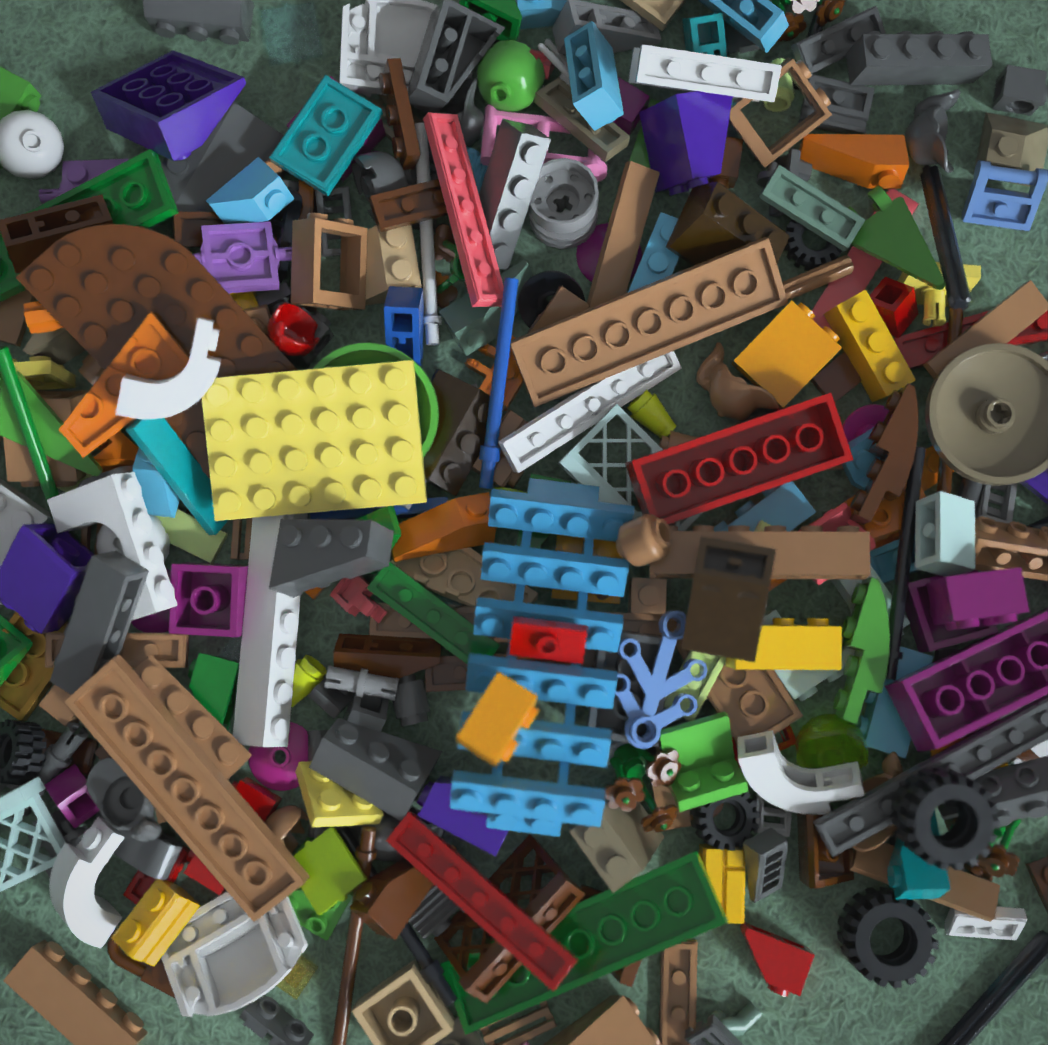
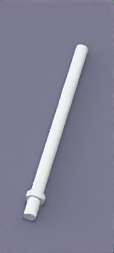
M424 123L414 124L421 154L416 165L417 184L430 181L429 146ZM433 219L419 222L424 298L423 324L425 326L426 345L434 346L439 345L438 325L442 324L441 316H438Z

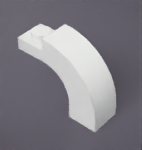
M204 317L198 318L190 360L186 367L177 375L163 380H152L126 374L122 379L116 414L138 419H158L180 413L195 404L212 385L221 363V358L207 355L208 350L215 351L220 330L213 329L214 320Z
M773 730L737 737L738 760L745 779L759 796L779 808L800 814L822 815L831 812L830 802L849 800L854 797L865 796L858 761L819 769H808L794 765L784 758L779 751Z
M98 817L93 825L84 833L77 847L66 842L64 843L52 867L49 887L53 906L71 931L83 942L101 949L123 917L107 900L94 895V886L101 869L124 837L107 820Z

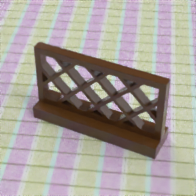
M531 834L526 837L489 878L500 889V884L506 878L512 877L510 893L504 894L516 904H518V900L529 899V905L524 911L549 933L555 929L585 896L583 890L567 876ZM534 849L536 851L534 866L523 867L524 858ZM553 872L555 874L553 879L543 889H540L542 874ZM533 875L531 890L519 892L521 876ZM459 911L451 919V925L434 939L460 976L459 983L463 989L477 999L487 1003L522 963L499 942L495 941L491 944L492 936L485 930L483 931L481 945H471L473 929L482 927L465 912ZM458 930H463L461 946L452 947L448 941ZM480 953L479 960L468 971L469 954Z

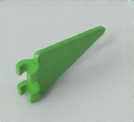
M878 185L867 193L868 197L874 202L872 207L876 213L864 221L851 245L937 290L943 289L946 286L945 280L904 199L898 197L892 201L884 189ZM851 206L848 207V209L852 210L857 214V212Z
M17 371L45 455L92 476H99L103 471L102 467L90 453L84 458L59 431L63 424L62 420L25 377ZM0 372V436L27 447Z

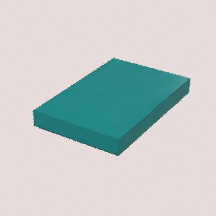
M324 75L269 158L275 165L324 195L329 196L382 117L383 111L380 107Z

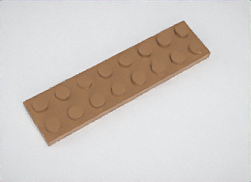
M763 237L511 340L510 347L534 407H537L789 303L770 240Z
M120 654L110 660L64 701L253 922L302 886L310 877Z

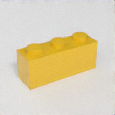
M867 290L836 305L824 314L831 329L840 338L839 343L860 376L861 383L872 402L887 397L894 390L898 391L908 383L916 381Z
M772 618V624H762L755 663L726 657V667L736 670H842V626L829 625V618H807V625H794V618Z

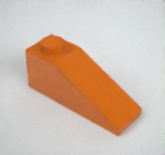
M807 134L802 138L800 146V159L812 164L813 169L865 188L874 189L879 185L883 189H901L909 167L904 135Z
M489 492L454 498L399 523L402 535L391 550L393 561L397 562L484 545L485 542L494 543L497 527L488 526Z

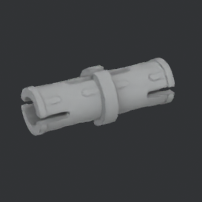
M329 665L324 688L354 692L356 697L363 698L365 694L395 701L399 678L369 674L367 669L362 668L359 672Z

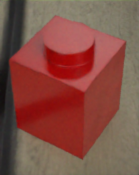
M884 277L869 295L892 336L899 338L918 316L914 287Z

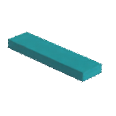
M137 418L126 431L208 535H216L228 520L215 521L210 478L203 472L200 464L165 418Z

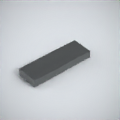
M877 5L791 45L796 62L801 59L812 74L845 58L847 52L862 34L871 31H878L881 34H886Z

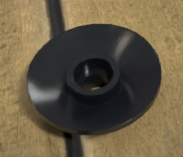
M543 271L529 278L523 285L518 299L519 313L525 324L531 328L538 315L542 314L548 305L546 298L554 295L559 286H563L585 301L583 290L575 279L559 271Z

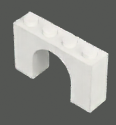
M135 472L112 474L47 499L57 533L83 529L96 523L104 524L119 538L124 556L149 570L132 621L178 606L174 595V588L170 583L163 561V554L159 549L152 520L148 515L141 486L137 481Z

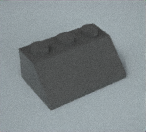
M143 0L144 16L152 30L159 36L173 38L175 34L187 35L195 41H206L207 38H216L230 45H236L239 41L249 42L254 12L252 0Z

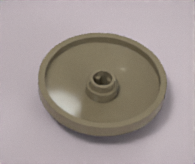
M993 343L967 350L950 361L939 372L927 396L925 422L935 451L952 470L964 478L977 483L1003 486L1026 481L1048 469L1047 360L1021 346Z

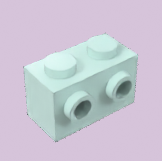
M942 491L916 501L915 569L944 577L960 575L975 570V501Z

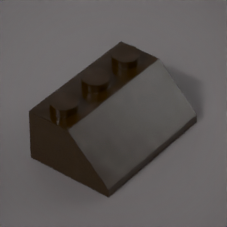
M713 182L692 188L666 248L692 266H695L766 237L770 240L775 260L778 264L790 235L719 182Z
M436 369L431 378V383L438 400L439 423L434 442L423 458L425 479L429 484L441 491L457 496L479 456L480 445H484L490 395L440 369ZM503 405L502 413L506 408L505 405Z

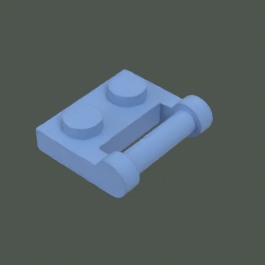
M979 160L976 164L974 179L962 211V221L1030 231L1048 182V170L1036 168L1035 171L993 166L990 161ZM988 179L1026 184L1031 185L1028 193L988 188L986 184Z

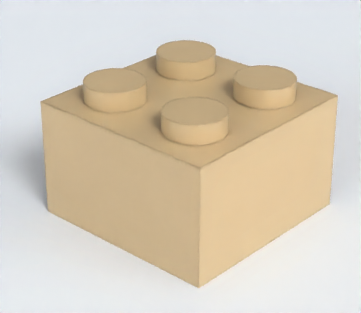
M415 959L360 997L352 1009V1013L373 1045H434L453 1031L456 1018L448 1006L445 1007L431 983L426 984L419 973L421 967Z

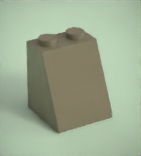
M605 798L600 827L568 823L570 834L614 893L644 870L664 839V835L662 832L657 833L654 830L644 832L640 822L648 813L640 802H637L636 808L632 811L626 812L620 808L611 809L608 806V800Z

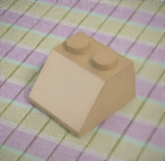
M377 225L367 230L365 305L385 303L389 286L421 288L412 225L380 233Z

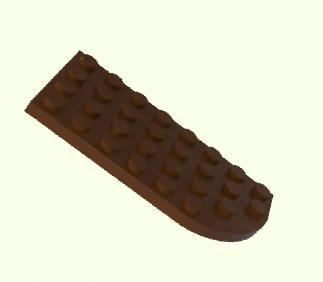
M106 224L77 230L57 240L15 277L104 370L119 354L150 312H153L189 357L191 356L198 318L204 317L214 320L213 329L220 331L216 350H208L207 355L221 358L219 370L215 378L298 371L293 363L273 344L271 339L191 251L174 239L150 229L125 224ZM201 397L195 404L184 411L164 418L200 464L203 472L210 478Z

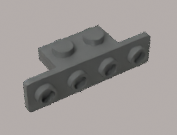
M1048 756L994 769L974 779V781L981 785L980 787L987 790L992 796L989 801L997 806L998 812L993 814V817L1000 820L999 827L1006 826L1014 820L1026 817L1040 818L1048 814ZM955 799L944 801L938 805L943 820L958 817V805Z

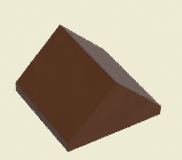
M797 813L799 880L811 889L854 880V872L850 870L853 847L832 857L813 824V821L826 814Z

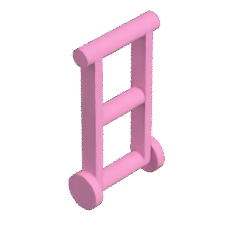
M487 105L484 114L480 162L488 166L496 140L497 125H501L502 119L532 125L548 137L550 131L570 132L550 116L498 111L493 106ZM589 148L588 157L548 153L547 150L543 162L544 164L552 159L568 158L577 160L587 166L592 171L597 182L602 181L607 176L606 163Z

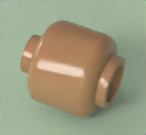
M644 514L621 525L618 531L616 548L619 555L632 565L644 566L663 559L668 554L669 547L672 544V533L668 524L663 519H659L652 514Z

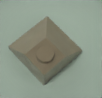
M986 112L976 164L979 160L990 161L993 166L1035 171L1036 168L1043 169L1048 146V125ZM1014 183V184H1018V185H1023V186L1031 187V185Z

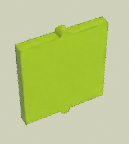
M334 826L328 828L313 841H306L305 847L293 856L310 875L307 881L300 887L318 916L325 913L339 901H346L347 895L367 880Z

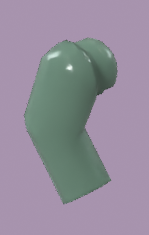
M751 1001L736 1016L727 1017L721 1010H716L712 1013L735 1037L742 1036L763 1016Z

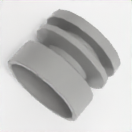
M568 158L552 159L543 164L528 209L532 231L537 239L547 246L558 249L574 248L587 241L595 231L598 220L599 192L597 179L592 171L581 162Z

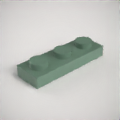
M781 165L775 169L759 195L760 199L843 251L849 248L866 220Z

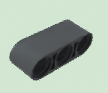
M100 811L98 812L95 820L98 817L105 819L103 815L100 813ZM118 830L124 838L113 854L152 878L167 880L183 848V844L162 830L159 837L148 842L134 839L130 834L132 830Z

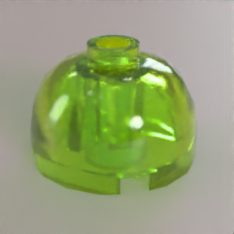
M835 713L820 714L812 717L801 727L796 737V763L799 767L819 769L858 761L859 768L861 769L863 765L866 768L868 764L867 742L859 726L855 723L839 719Z

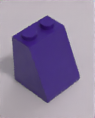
M699 91L675 94L639 112L650 168L660 172L655 193L669 190L670 196L689 192V189L708 184V178L721 174L733 96Z
M54 523L23 524L0 567V602L5 607L15 610L22 616L24 624L30 630L40 634L58 631L74 611L75 598L81 590L86 575V566L94 554L70 532L57 533Z
M440 776L435 783L429 781L416 803L422 806L418 816L496 856L509 830L486 828L488 813L450 808L453 777Z

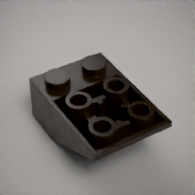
M701 536L681 649L755 663L776 549Z

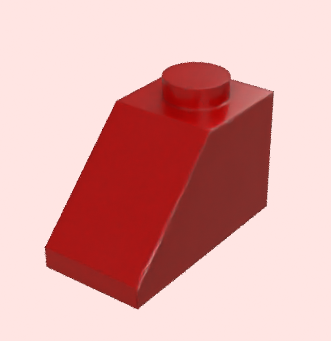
M744 922L741 924V932L760 975L768 983L767 988L785 997H788L789 992L801 996L815 954L806 946Z

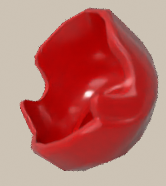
M286 302L280 304L268 321L267 331L271 341L280 351L289 356H306L314 350L320 340L319 337L314 338L318 327L317 322L297 305Z

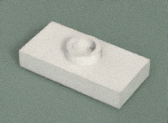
M997 907L995 919L988 922L950 908L945 919L946 935L1017 940L1027 921V916L1022 908Z

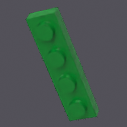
M389 561L388 567L382 568L366 588L467 665L470 653L493 656L500 647V644L491 637L473 635L474 624L391 561Z

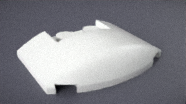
M366 0L365 4L350 9V4L343 6L339 83L355 93L368 97L371 96V93L386 95L380 91L379 74L383 73L387 59L401 58L408 91L430 16L438 5L423 0ZM472 71L466 79L472 78ZM455 94L447 104L454 103Z
M225 892L197 909L161 959L181 1015L193 1017L194 1013L214 1016L244 1007L270 991L292 970L301 953L308 946V943L288 896L253 922L228 892Z

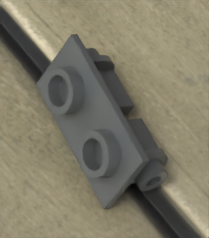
M266 995L249 1003L240 1015V1018L245 1021L242 1025L247 1026L262 1039L267 1033L273 1036L268 1043L269 1045H308L314 1036L302 1021L293 1018L279 1007L273 998Z

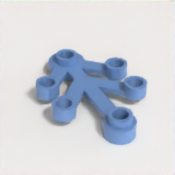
M667 611L659 620V630L662 633L651 673L640 654L641 646L638 641L631 638L620 640L617 654L622 659L627 660L645 695L640 709L629 690L631 686L629 678L624 674L617 673V678H622L624 682L623 688L615 691V695L628 717L624 728L625 736L628 742L637 748L645 749L653 746L660 737L661 728L682 716H690L697 710L695 697L681 693L674 698L672 706L656 713L660 699L692 681L703 680L707 675V666L702 660L689 659L685 662L682 670L666 678L676 642L683 639L687 615L681 611ZM671 618H674L677 622V628L671 632L667 628V623ZM630 642L634 646V651L630 656H626L623 649L625 644ZM697 663L700 667V672L697 676L693 677L690 668L693 664ZM688 698L690 706L686 711H682L680 703L683 699ZM645 723L647 726L646 733L638 736L637 726Z

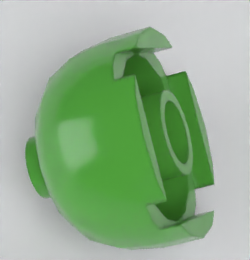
M514 40L499 41L492 48L488 49L479 63L476 76L479 92L485 102L498 111L519 112L529 107L535 99L536 92L543 88L545 79L543 63L539 57L536 60L534 55L529 52L531 48L526 44Z

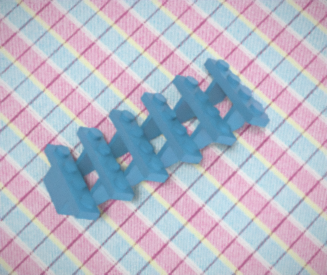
M530 478L528 493L492 489L488 526L523 530L521 547L484 543L481 580L516 584L514 601L477 597L473 635L509 639L507 658L470 653L466 691L485 693L497 672H500L538 696L537 700L565 703L563 724L534 720L528 730L522 726L514 738L519 744L512 755L559 761L557 783L503 777L504 760L502 759L497 767L493 766L492 775L454 770L450 808L488 813L486 828L559 837L562 822L596 827L601 826L606 789L568 785L569 763L607 767L612 730L574 725L575 705L612 709L617 685V671L581 667V664L570 663V666L520 660L516 659L517 656L509 655L514 616L588 625L586 649L618 652L623 627V615L587 611L588 593L624 597L629 562L626 559L594 556L593 541L598 539L616 542L621 525L633 519L634 506L599 502V486ZM532 532L584 538L582 554L530 548ZM525 585L577 591L576 609L523 603ZM462 711L459 732L472 712ZM458 744V749L468 750Z

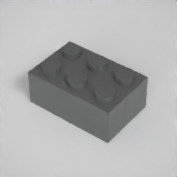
M622 630L620 640L631 638L638 641L641 646L640 654L651 673L662 635ZM630 642L625 644L623 649L626 656H630L634 651V646ZM596 650L594 669L617 671V673L626 675L631 683L629 690L641 709L645 695L627 660L619 657L617 652ZM620 677L617 678L616 691H619L624 685ZM616 695L612 709L588 706L586 727L612 730V741L629 743L624 732L628 717ZM665 697L659 700L656 713L663 710ZM645 723L637 726L638 736L646 733L647 726ZM658 739V741L653 745L654 747H658L659 739Z

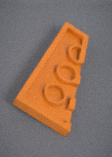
M150 312L119 354L59 428V431L83 458L135 419L116 414L122 379L126 374L152 380H163L177 375L186 367L190 360L187 353L153 312Z

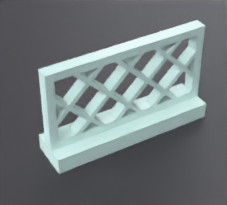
M616 404L557 464L577 484L599 486V502L631 506V491H634V489L631 488V480L627 468L626 488H613L607 482V467H626L625 463H607V443H626V462L631 461V443H645L650 448V454L663 449ZM615 415L626 424V439H607V423ZM602 429V439H592ZM631 430L640 439H631ZM588 443H602V463H588L579 452ZM593 467H602V476ZM617 491H626V500ZM634 509L633 519L642 516V512H637ZM702 513L685 518L681 523L680 520L676 521L674 526H678V531H685Z
M39 776L0 796V823L11 827L9 840L0 837V848L6 849L4 862L0 861V892L53 867L55 859L65 843L39 792L46 789ZM31 806L38 819L36 827L22 822L24 810ZM19 831L34 836L31 849L17 844ZM42 840L52 844L57 854L56 856L49 857L39 853ZM14 853L28 858L26 871L12 866Z

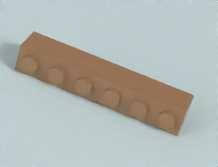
M668 525L672 533V544L669 547V552L663 559L649 563L650 578H694L699 543L702 536L776 549L771 579L865 580L871 575L870 532H859L858 526L837 527V532H823L822 526H802L801 531H786L785 526L778 525L766 526L764 531H750L749 526L743 525L729 526L728 531H714V527L708 525L693 526L692 531H678V526Z

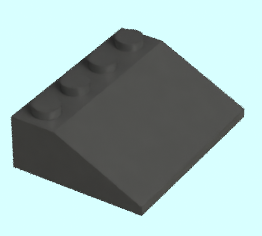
M233 102L201 147L193 150L186 159L172 161L165 157L161 163L177 210L182 212H214L206 200L257 157L264 162L270 160V155L284 135ZM282 171L277 174L282 179L286 171ZM172 217L164 220V222L172 225Z

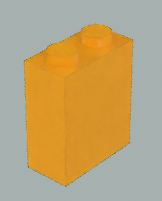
M791 301L732 362V365L754 386L761 387L771 393L779 404L780 409H783L842 349L837 343L840 340L838 335L827 326L821 328L813 320L815 317L814 313L801 302L797 305Z

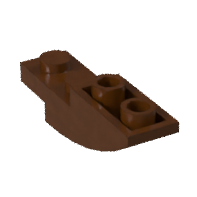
M909 383L901 390H894L884 406V409L888 410L884 421H878L870 433L869 440L873 441L868 452L880 457V459L875 458L866 473V477L870 478L865 490H858L850 505V508L854 509L850 519L861 525L872 521L883 498L892 501L900 497L908 479L916 450L919 423L915 386Z

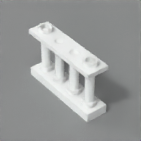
M641 45V48H633L628 83L688 92L713 93L733 96L736 99L738 97L753 99L752 101L759 102V100L775 102L782 65Z

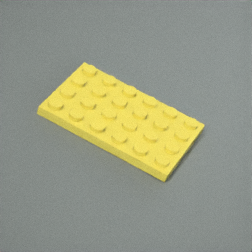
M413 360L215 378L208 391L202 396L215 521L427 502Z

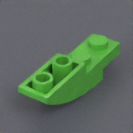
M873 577L862 580V583L856 584L851 597V603L855 604L851 617L847 616L842 625V637H844L842 646L855 650L854 655H849L845 663L844 675L847 676L844 688L839 689L836 693L833 709L837 710L835 718L855 724L858 722L867 691L882 694L889 659L890 632L888 612L879 579Z

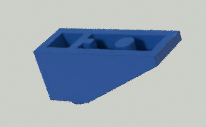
M389 286L384 303L385 344L405 353L423 369V288Z

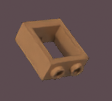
M787 58L779 65L782 66L779 78L788 73L814 112L767 148L741 111L753 99L738 97L732 102L729 122L739 136L744 139L743 141L764 168L832 115L827 108L831 104L829 98L820 87L816 90L808 81L812 74L801 59L795 62L793 58Z
M308 213L307 219L293 220L291 304L340 311L365 310L368 228L355 226L352 219L336 218L333 221H329L328 215L322 213ZM321 232L341 236L340 292L320 290Z

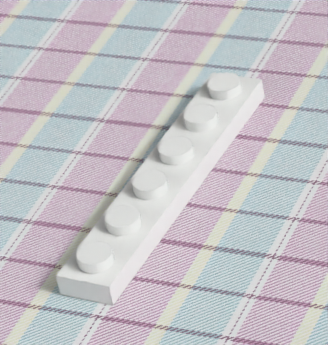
M671 351L588 385L501 439L498 443L513 472L520 473L599 422L616 404L620 407L624 406L646 390H649L682 369L675 352Z

